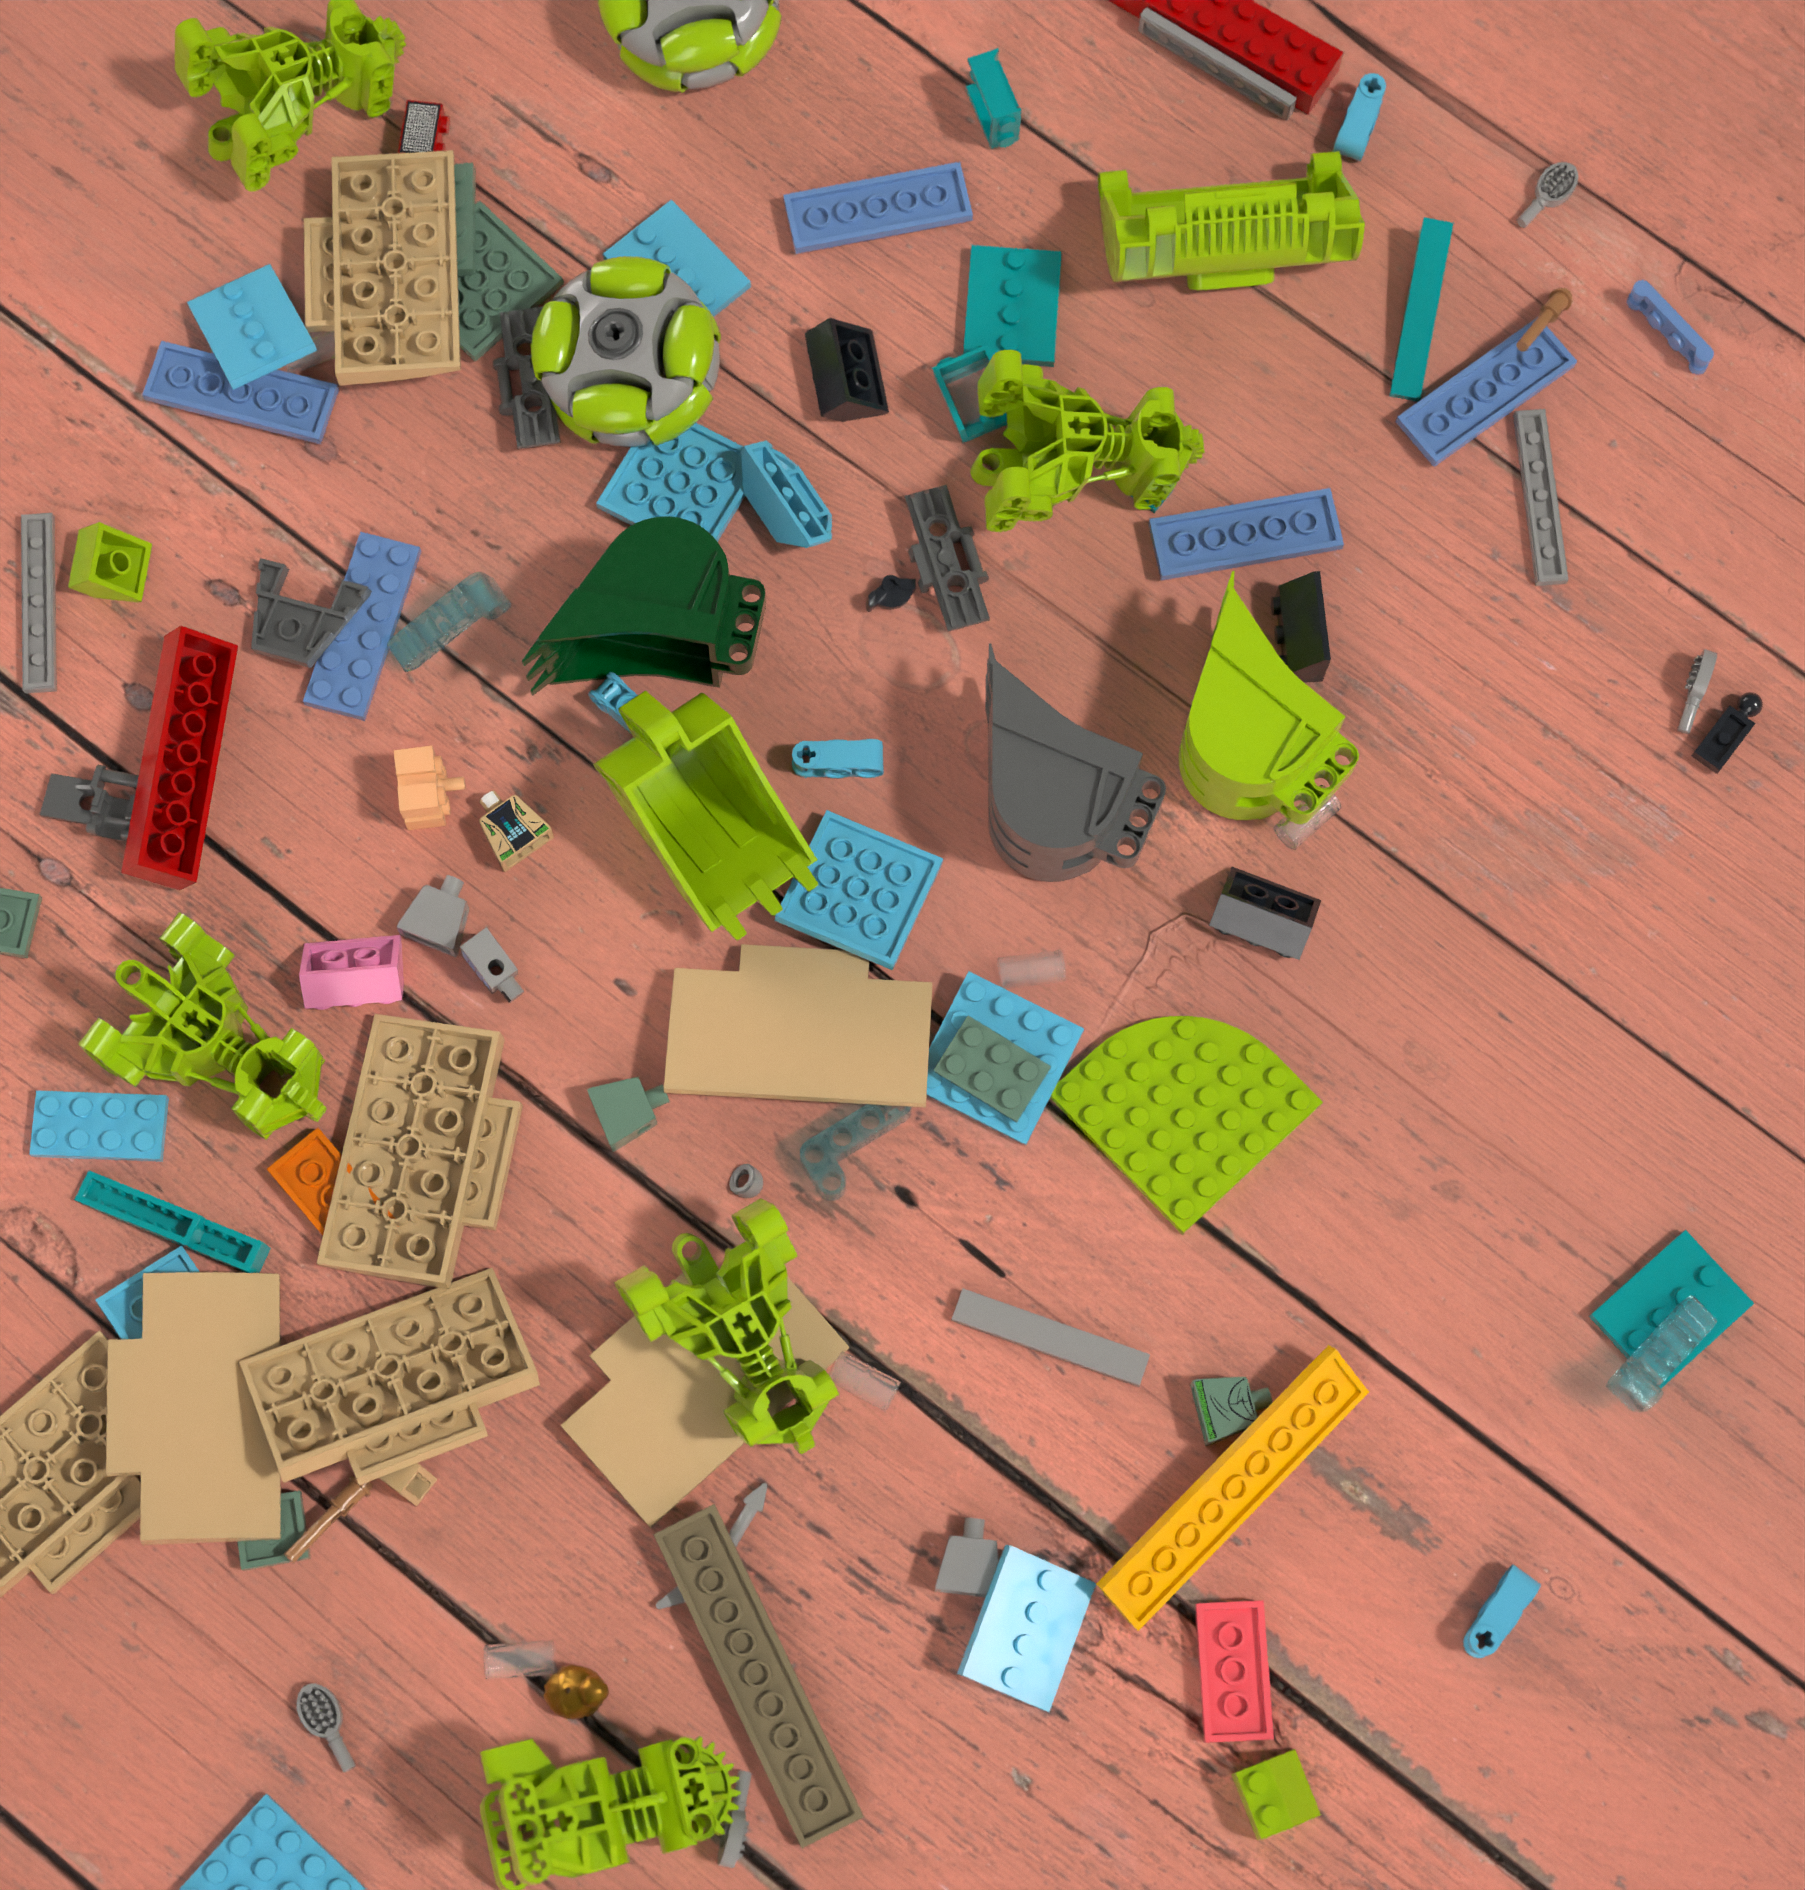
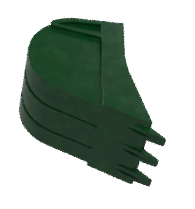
M670 516L653 517L637 522L622 531L614 539L579 587L575 588L523 658L522 664L526 666L541 654L526 675L528 681L545 669L530 690L531 695H535L548 684L556 685L607 679L606 675L610 671L620 678L631 676L664 677L720 688L723 673L744 675L753 667L766 609L765 588L758 580L729 575L728 562L723 549L707 530L696 523ZM749 594H755L760 597L755 602H748L744 599ZM743 623H749L753 628L749 631H740L738 626ZM737 652H742L747 655V657L741 661H735L731 658V656Z

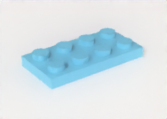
M36 1091L29 1154L32 1157L163 1162L169 1098L167 1095Z

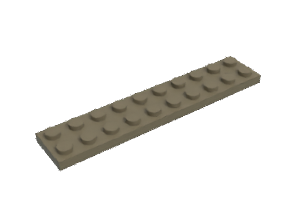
M713 1504L653 1534L801 1848L863 1818L864 1815L716 1505Z

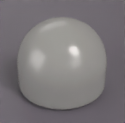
M743 1164L736 1168L729 1182L730 1189L734 1194L747 1199L757 1196L764 1184L760 1171L750 1164ZM749 1174L748 1182L743 1187H739V1178L742 1175Z

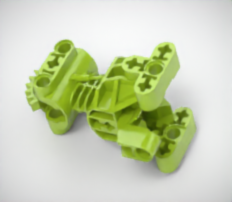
M355 0L329 1L325 39L316 42L303 43L301 39L291 32L272 26L264 28V34L250 35L242 32L230 36L224 27L205 31L197 18H189L182 21L175 29V72L191 97H200L206 94L214 84L220 94V105L240 112L216 121V124L210 127L208 131V152L217 161L231 159V165L245 189L253 192L263 188L269 182L272 167L286 163L297 155L299 149L296 142L303 134L307 136L312 134L313 110L327 100L331 101L335 98L342 105L352 110L364 109L369 117H378L388 111L391 106L389 98L393 92L395 64L399 63L397 57L404 54L402 48L406 46L404 41L406 38L395 21L392 22L389 17L383 20L382 16H379L373 21L371 18L363 15ZM323 89L326 96L314 104V95L317 97L321 96Z
M1016 350L996 352L977 382L979 414L985 417H997L1006 413L1007 427L1003 432V436L1008 438L1017 448H990L984 450L979 454L971 467V477L977 484L994 486L992 490L988 491L984 499L986 529L992 532L1009 531L1014 528L1018 521H1044L1050 519L1053 516L1052 507L1065 500L1068 502L1074 501L1086 483L1102 479L1105 481L1114 479L1116 485L1126 496H1133L1135 508L1150 510L1152 508L1148 506L1155 505V508L1161 505V501L1168 497L1177 482L1180 481L1184 469L1189 468L1188 463L1196 464L1197 459H1202V454L1205 453L1203 434L1199 433V429H1192L1191 425L1184 426L1175 412L1174 391L1168 387H1156L1148 390L1128 419H1122L1104 413L1099 404L1089 396L1085 389L1077 387L1075 392L1059 385L1056 381L1044 379L1043 369L1036 365L1022 364L1021 353ZM983 463L991 466L993 470L986 469ZM1093 464L1096 469H1101L1104 465L1106 469L1110 470L1104 472L1103 475L1091 477Z
M179 912L159 938L162 944L170 949L168 952L178 961L173 968L170 964L167 967L170 973V983L136 960H126L118 966L115 977L119 985L128 995L152 1011L138 1015L131 1014L129 1018L132 1020V1023L123 1034L104 1020L98 1018L78 1043L95 1063L115 1077L119 1076L134 1087H137L146 1075L151 1079L175 1081L189 1087L200 1079L211 1083L213 1087L235 1093L240 1097L232 1106V1111L245 1126L265 1140L269 1138L273 1131L304 1116L318 1122L325 1113L326 1107L317 1100L321 1067L325 1060L315 1047V1044L293 1028L288 1031L282 1040L277 1037L270 1038L258 1023H254L247 1014L248 1007L241 997L229 972L226 971L227 966L235 955L222 944L208 936L189 917ZM132 973H141L137 983L127 984V979ZM244 1018L250 1024L251 1031L260 1040L255 1045L245 1042L243 1039L242 1023ZM226 1069V1071L235 1075V1083L217 1077L213 1079L209 1077ZM273 1070L281 1076L288 1073L293 1076L281 1089V1093L277 1098H272L259 1088L264 1078Z
M760 1198L731 1215L735 1226L745 1242L733 1249H725V1257L720 1269L706 1244L700 1238L691 1233H683L675 1238L672 1244V1252L690 1285L682 1284L673 1279L671 1280L672 1284L664 1288L658 1276L653 1271L649 1272L646 1266L638 1268L614 1283L625 1304L632 1310L650 1342L666 1334L701 1360L708 1359L720 1371V1376L735 1390L734 1398L736 1403L723 1410L740 1439L750 1447L755 1444H793L795 1450L799 1454H803L815 1447L811 1431L829 1401L837 1397L839 1393L826 1370L812 1360H808L798 1367L796 1366L789 1334H786L782 1317L791 1310V1301L788 1299L787 1268L784 1264L795 1259L798 1255L786 1233L789 1230L775 1205ZM694 1241L697 1246L696 1253L690 1258H684L682 1255L684 1244ZM778 1327H780L781 1332L779 1339L784 1361H779L777 1356L773 1354L772 1347L768 1345L775 1336ZM720 1354L726 1357H734L741 1365V1370L745 1373L744 1377L740 1381L727 1367L723 1368L713 1357ZM784 1381L795 1398V1404L786 1407L771 1417L767 1410L769 1408L768 1404L771 1402L766 1392L777 1383Z
M701 1736L695 1740L684 1737L673 1742L670 1739L640 1748L638 1753L642 1767L611 1775L609 1774L606 1757L591 1759L556 1769L533 1739L480 1752L487 1784L501 1782V1785L505 1784L501 1789L487 1794L480 1804L481 1818L497 1886L501 1890H522L527 1885H536L545 1881L550 1874L575 1878L627 1864L630 1861L626 1845L654 1837L659 1838L662 1854L696 1845L697 1842L712 1837L714 1833L719 1836L723 1835L725 1832L721 1822L731 1824L734 1821L727 1812L739 1809L738 1805L731 1802V1798L741 1795L740 1791L731 1789V1784L737 1782L739 1777H729L728 1772L734 1767V1763L723 1765L721 1761L725 1757L726 1752L723 1751L714 1755V1742L703 1748ZM680 1746L687 1748L689 1753H685ZM514 1789L516 1791L517 1800H514L513 1796L510 1794L514 1791ZM496 1797L498 1803H500L501 1820L505 1824L493 1827V1824L500 1821L498 1812L495 1810L491 1811L490 1805L495 1802ZM557 1817L559 1820L560 1827H556L553 1821ZM534 1830L533 1837L523 1841L522 1834ZM500 1832H507L510 1851H504L498 1846L497 1837ZM512 1857V1869L517 1876L516 1886H514L512 1880L506 1881L505 1874L510 1872L509 1861L502 1864L501 1859Z

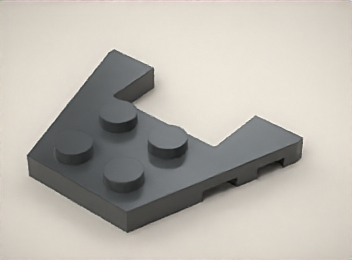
M260 558L258 565L260 582L257 583L256 588L258 605L257 611H254L251 649L260 655L311 668L369 598L372 591L368 586L342 580L330 609L280 596L279 593L289 572L288 567L285 564Z

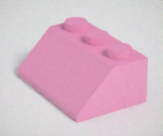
M401 935L304 943L299 978L305 1009L325 1010L333 1006L344 1005L357 1007L362 1004L377 1002L390 1004L402 1000L404 977Z

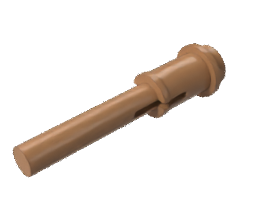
M1557 288L1550 293L1549 300L1540 309L1542 311L1539 313L1540 316L1517 342L1516 346L1519 351H1526L1549 323L1555 322L1563 311L1571 307L1572 294L1568 289Z
M351 1476L349 1484L329 1502L332 1506L284 1555L292 1563H295L340 1516L346 1517L347 1513L364 1496H370V1490L373 1488L370 1481L358 1485L356 1477Z

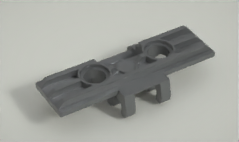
M542 307L500 312L505 357L495 359L493 361V368L497 371L501 398L499 413L504 416L513 415L518 449L561 443L556 410L550 402V397L542 382L535 377L531 354L524 356L517 351L521 344H531L535 323ZM519 370L523 394L516 395L513 399L509 371ZM542 406L538 411H528L531 407Z
M947 485L906 495L905 500L919 544L911 545L908 554L911 562L917 563L921 576L918 581L921 593L928 592V588L931 586L934 587L948 632L990 621L979 584L988 581L989 576L986 571H983L973 540V528H960ZM934 523H942L946 526L947 532L943 536L937 537L930 533L929 528ZM961 542L970 570H961L953 547L954 543ZM958 585L963 590L956 593L950 591L948 587Z
M104 765L96 766L92 781L51 773L40 816L85 824L87 833L91 835L127 841L135 794L131 795L130 800L109 796L108 792L104 790V782L137 788L139 775L108 770ZM88 796H94L91 810L82 809L81 803L83 799Z

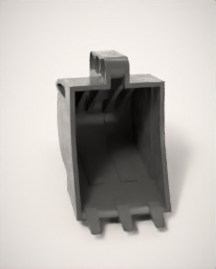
M990 643L987 674L985 677V712L988 722V828L996 851L1018 873L1034 880L1046 882H1060L1076 878L1090 872L1101 860L1124 869L1134 866L1139 859L1162 806L1166 792L1164 781L1156 775L1139 769L1143 756L1142 752L1086 730L1060 714L996 661ZM1153 789L1157 792L1158 797L1149 799L1143 795L1142 791ZM1141 817L1145 820L1146 825L1136 827L1132 825L1130 819ZM1121 845H1129L1134 850V853L1126 856L1121 854L1117 848Z

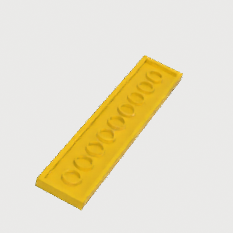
M1328 1345L1096 1583L1099 1589L1136 1630L1139 1631L1369 1393L1340 1353L1334 1347Z

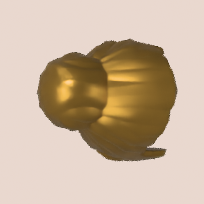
M568 1665L562 1666L556 1674L549 1676L548 1681L544 1685L545 1692L543 1697L555 1714L565 1719H577L587 1717L598 1711L599 1707L602 1706V1703L608 1697L609 1689L605 1681L592 1669Z

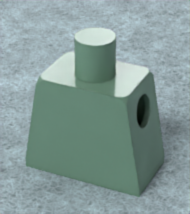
M639 1077L587 1089L612 1152L617 1151L655 1127L657 1120L652 1109L670 1102L667 1093H664L663 1084L644 1091Z

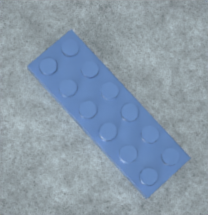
M960 162L783 195L795 254L973 221V213Z
M1534 319L1397 417L1395 421L1433 467L1575 367L1577 360L1547 326L1526 351H1519L1516 344L1535 322L1536 319Z
M161 341L142 396L146 401L321 444L339 388L337 384L275 370L233 390L213 353Z
M1331 488L1149 519L1148 523L1161 581L1343 549L1344 546Z
M360 531L344 580L368 586L372 592L316 661L303 699L304 705L365 721L421 555L420 547Z

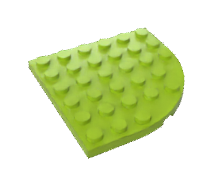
M1194 1016L1155 1018L1119 1031L1095 1048L1061 1079L1050 1097L1182 1235L1323 1103L1273 1051L1255 1037L1221 1021Z

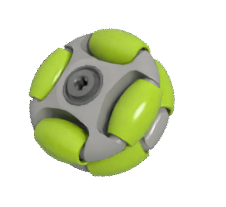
M598 0L601 19L609 35L620 50V59L642 80L655 87L674 92H685L688 88L703 89L713 87L733 79L734 75L738 77L744 76L761 62L772 47L782 18L778 11L779 0Z
M614 257L595 263L592 271L586 270L573 278L555 295L553 301L547 302L544 305L533 330L531 359L535 377L542 382L550 397V402L556 410L557 416L573 433L592 444L600 442L613 446L636 447L647 445L651 441L655 446H658L685 433L703 416L711 404L713 397L709 392L714 389L718 377L721 333L710 310L683 279L671 272L668 265L644 257Z

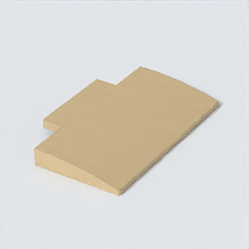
M454 151L332 157L333 217L304 218L305 327L308 332L335 331V374L338 384L352 385L396 381L461 370Z
M741 944L739 972L674 968L664 1093L926 1107L932 982L868 979L869 960L845 950Z
M380 1014L374 1015L317 1259L318 1265L375 1277L450 1289L464 1226L496 1230L523 1107L519 1101L492 1098L505 1041L499 1031ZM348 1163L353 1168L350 1174L347 1172ZM369 1188L380 1199L377 1200L376 1205L371 1197ZM388 1211H390L396 1219L389 1218Z
M493 1268L452 1282L450 1289L440 1287L239 1362L283 1483L347 1458L358 1485L367 1483L488 1436L478 1408L540 1385L535 1365Z
M227 1272L143 1273L142 1339L108 1340L106 1475H141L140 1541L142 1545L281 1539L280 1473L239 1363L242 1360L280 1347V1274Z
M684 1273L675 1279L677 1282L690 1285ZM787 1277L788 1299L791 1301V1310L782 1318L786 1334H789L796 1366L798 1367L806 1361L812 1360L826 1370L850 1347ZM633 1316L589 1355L611 1381L561 1424V1427L651 1528L745 1442L736 1435L723 1410L735 1404L736 1400L734 1398L735 1390L720 1376V1371L708 1359L701 1360L666 1334L650 1342L636 1317ZM778 1327L775 1336L768 1345L772 1347L773 1354L777 1356L778 1360L784 1361L779 1339L781 1332L780 1327ZM722 1354L713 1357L723 1368L727 1367L740 1381L744 1377L745 1373L742 1372L741 1365L734 1357H726ZM784 1381L777 1383L766 1392L771 1402L768 1404L769 1408L767 1409L771 1417L794 1399L790 1388Z
M100 1330L0 1416V1598L31 1571L51 1594H55L140 1519L141 1481L138 1478L140 1475H106L108 1339Z

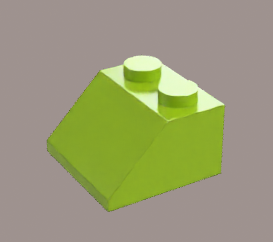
M101 522L79 529L68 588L94 598L142 602L152 543Z
M1295 1749L1231 1774L1257 1840L1273 1836L1321 1815Z

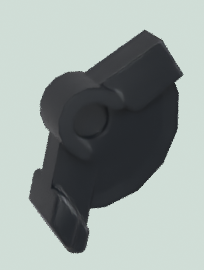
M895 575L885 576L881 585L868 595L866 600L867 612H871L877 605L880 608L891 610L898 609L907 604L916 590V579L898 578Z

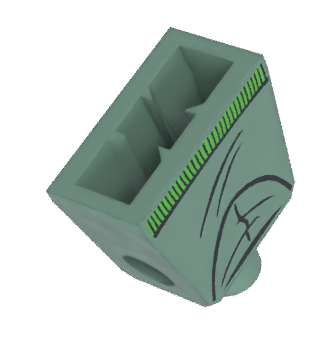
M1247 1377L1196 1379L1190 1384L1205 1446H1210L1245 1431L1257 1419L1256 1411L1266 1409L1272 1403L1269 1388L1250 1391Z

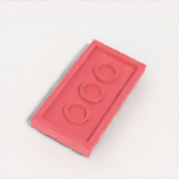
M1264 1600L1196 1603L1195 1614L1204 1743L1274 1740Z

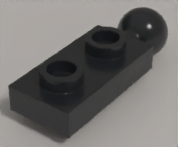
M1747 692L1738 699V711L1729 705L1691 756L1718 774L1756 724L1748 717H1754L1761 712L1763 707L1761 697L1756 693Z

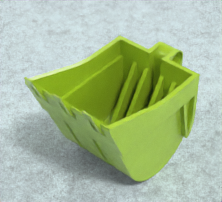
M1232 571L1212 635L1211 647L1192 701L1179 748L1181 777L1193 798L1204 808L1219 816L1235 820L1264 819L1279 811L1291 822L1305 824L1314 817L1352 774L1359 759L1358 749L1339 733L1346 716L1301 681L1278 656L1235 591L1234 571ZM1339 755L1345 756L1350 764L1341 765L1335 760V757ZM1323 778L1328 781L1330 786L1321 788L1316 785L1314 780ZM1294 802H1305L1309 806V810H1298L1294 806Z
M647 691L642 692L618 708L633 738L593 765L606 780L634 827L657 855L677 891L711 932L723 926L738 941L747 932L736 915L758 901L772 916H775L783 908L772 892L774 889L792 877L808 892L818 886V882L808 866L817 861L816 856L773 790L733 717L704 693H699L672 712Z

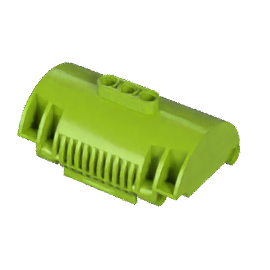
M1339 151L1311 153L1310 164H1307V178L1132 193V188H1129L1126 170L1098 172V191L1104 246L1109 272L1114 282L1187 276V287L1193 290L1264 285L1274 281V268L1356 261L1362 249L1365 222L1360 213L1359 198L1342 173V161Z

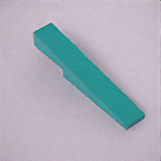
M1423 218L1419 231L1411 282L1407 293L1389 397L1415 402L1420 401L1453 222Z
M88 1170L74 1199L83 1205L175 1244L182 1245L189 1250L244 1273H260L271 1250L268 1245L260 1240L207 1220L199 1214Z

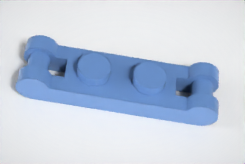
M1644 280L1637 281L1627 298L1628 307L1632 310H1640L1647 317L1650 326L1659 330L1667 338L1669 345L1675 351H1679L1689 361V370L1693 374H1703L1713 359V349L1650 283Z

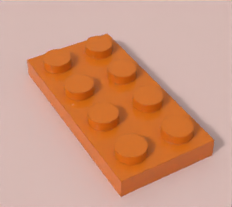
M318 1127L269 1166L267 1170L323 1236L342 1155ZM348 1163L347 1172L350 1174L353 1168ZM369 1188V1193L376 1205L377 1200L380 1199ZM388 1211V1216H389V1218H391V1219H396V1218L392 1215V1213H391L390 1211Z

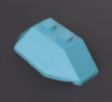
M767 440L743 446L741 449L743 493L775 541L804 548L829 542L832 539V514L801 468L783 453L773 449V445Z

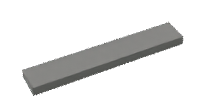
M1147 7L1141 13L1138 28L1140 33L1282 119L1288 121L1291 117L1296 97Z
M1545 409L1515 411L1513 420L1535 585L1567 584L1568 572Z
M53 513L21 515L23 691L25 694L57 692L55 517Z
M963 1288L951 1320L1137 1387L1141 1384L1150 1357L1148 1353Z

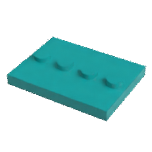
M971 245L963 354L973 346H984L989 343L993 355L1002 350H1016L1021 353V360L1024 365L1054 367L1062 251Z
M1684 1230L1589 1317L1658 1391L1755 1303L1688 1231Z

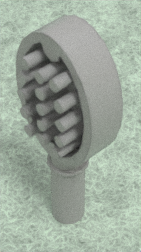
M1559 162L1551 165L1542 173L1535 188L1536 199L1532 201L1531 205L1517 219L1520 227L1526 228L1539 212L1544 210V207L1559 206L1571 197L1578 182V171L1574 165L1567 162Z
M1703 649L1701 655H1697L1694 658L1695 664L1691 666L1693 670L1689 672V678L1685 685V689H1688V698L1677 729L1679 732L1690 734L1697 710L1700 707L1699 704L1707 690L1715 667L1716 652Z
M318 1684L304 1686L297 1698V1712L302 1724L313 1735L327 1740L328 1746L331 1747L344 1773L356 1767L342 1740L343 1737L339 1733L343 1723V1713L337 1697L324 1686Z
M738 1771L737 1777H739V1780L736 1782L735 1790L740 1791L741 1795L733 1797L731 1802L738 1805L739 1809L728 1811V1815L734 1821L723 1826L725 1833L721 1835L717 1863L720 1866L734 1868L736 1861L743 1856V1853H740V1851L745 1848V1845L741 1844L744 1841L746 1842L747 1837L745 1835L748 1833L746 1828L749 1826V1822L746 1821L745 1807L747 1806L746 1800L752 1773L747 1771Z

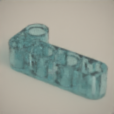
M475 572L466 577L394 635L387 643V647L405 672L413 671L482 616L492 620L503 615L511 607V602L493 577L483 572Z
M866 1104L802 1144L800 1148V1163L819 1195L827 1201H836L844 1196L846 1176L838 1162L904 1123L910 1118L912 1107L903 1106V1111H899L897 1108L892 1109L890 1105ZM888 1112V1121H885L884 1114ZM867 1116H873L879 1121V1125L874 1129H866L862 1126L861 1121ZM839 1133H846L852 1140L846 1146H839L835 1144L833 1139ZM811 1150H819L824 1155L823 1159L818 1163L808 1162L805 1156ZM828 1177L838 1178L841 1182L840 1187L834 1191L825 1189L822 1184Z
M1694 1295L1685 1298L1608 1380L1606 1387L1629 1411L1645 1412L1649 1410L1663 1396L1664 1391L1659 1386L1715 1326L1717 1319Z

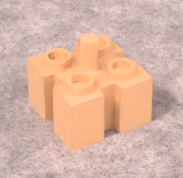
M433 746L394 750L399 809L407 829L415 830L446 826L445 815H450V803L448 796H446V791L465 789L464 777L447 778L442 757L435 756Z

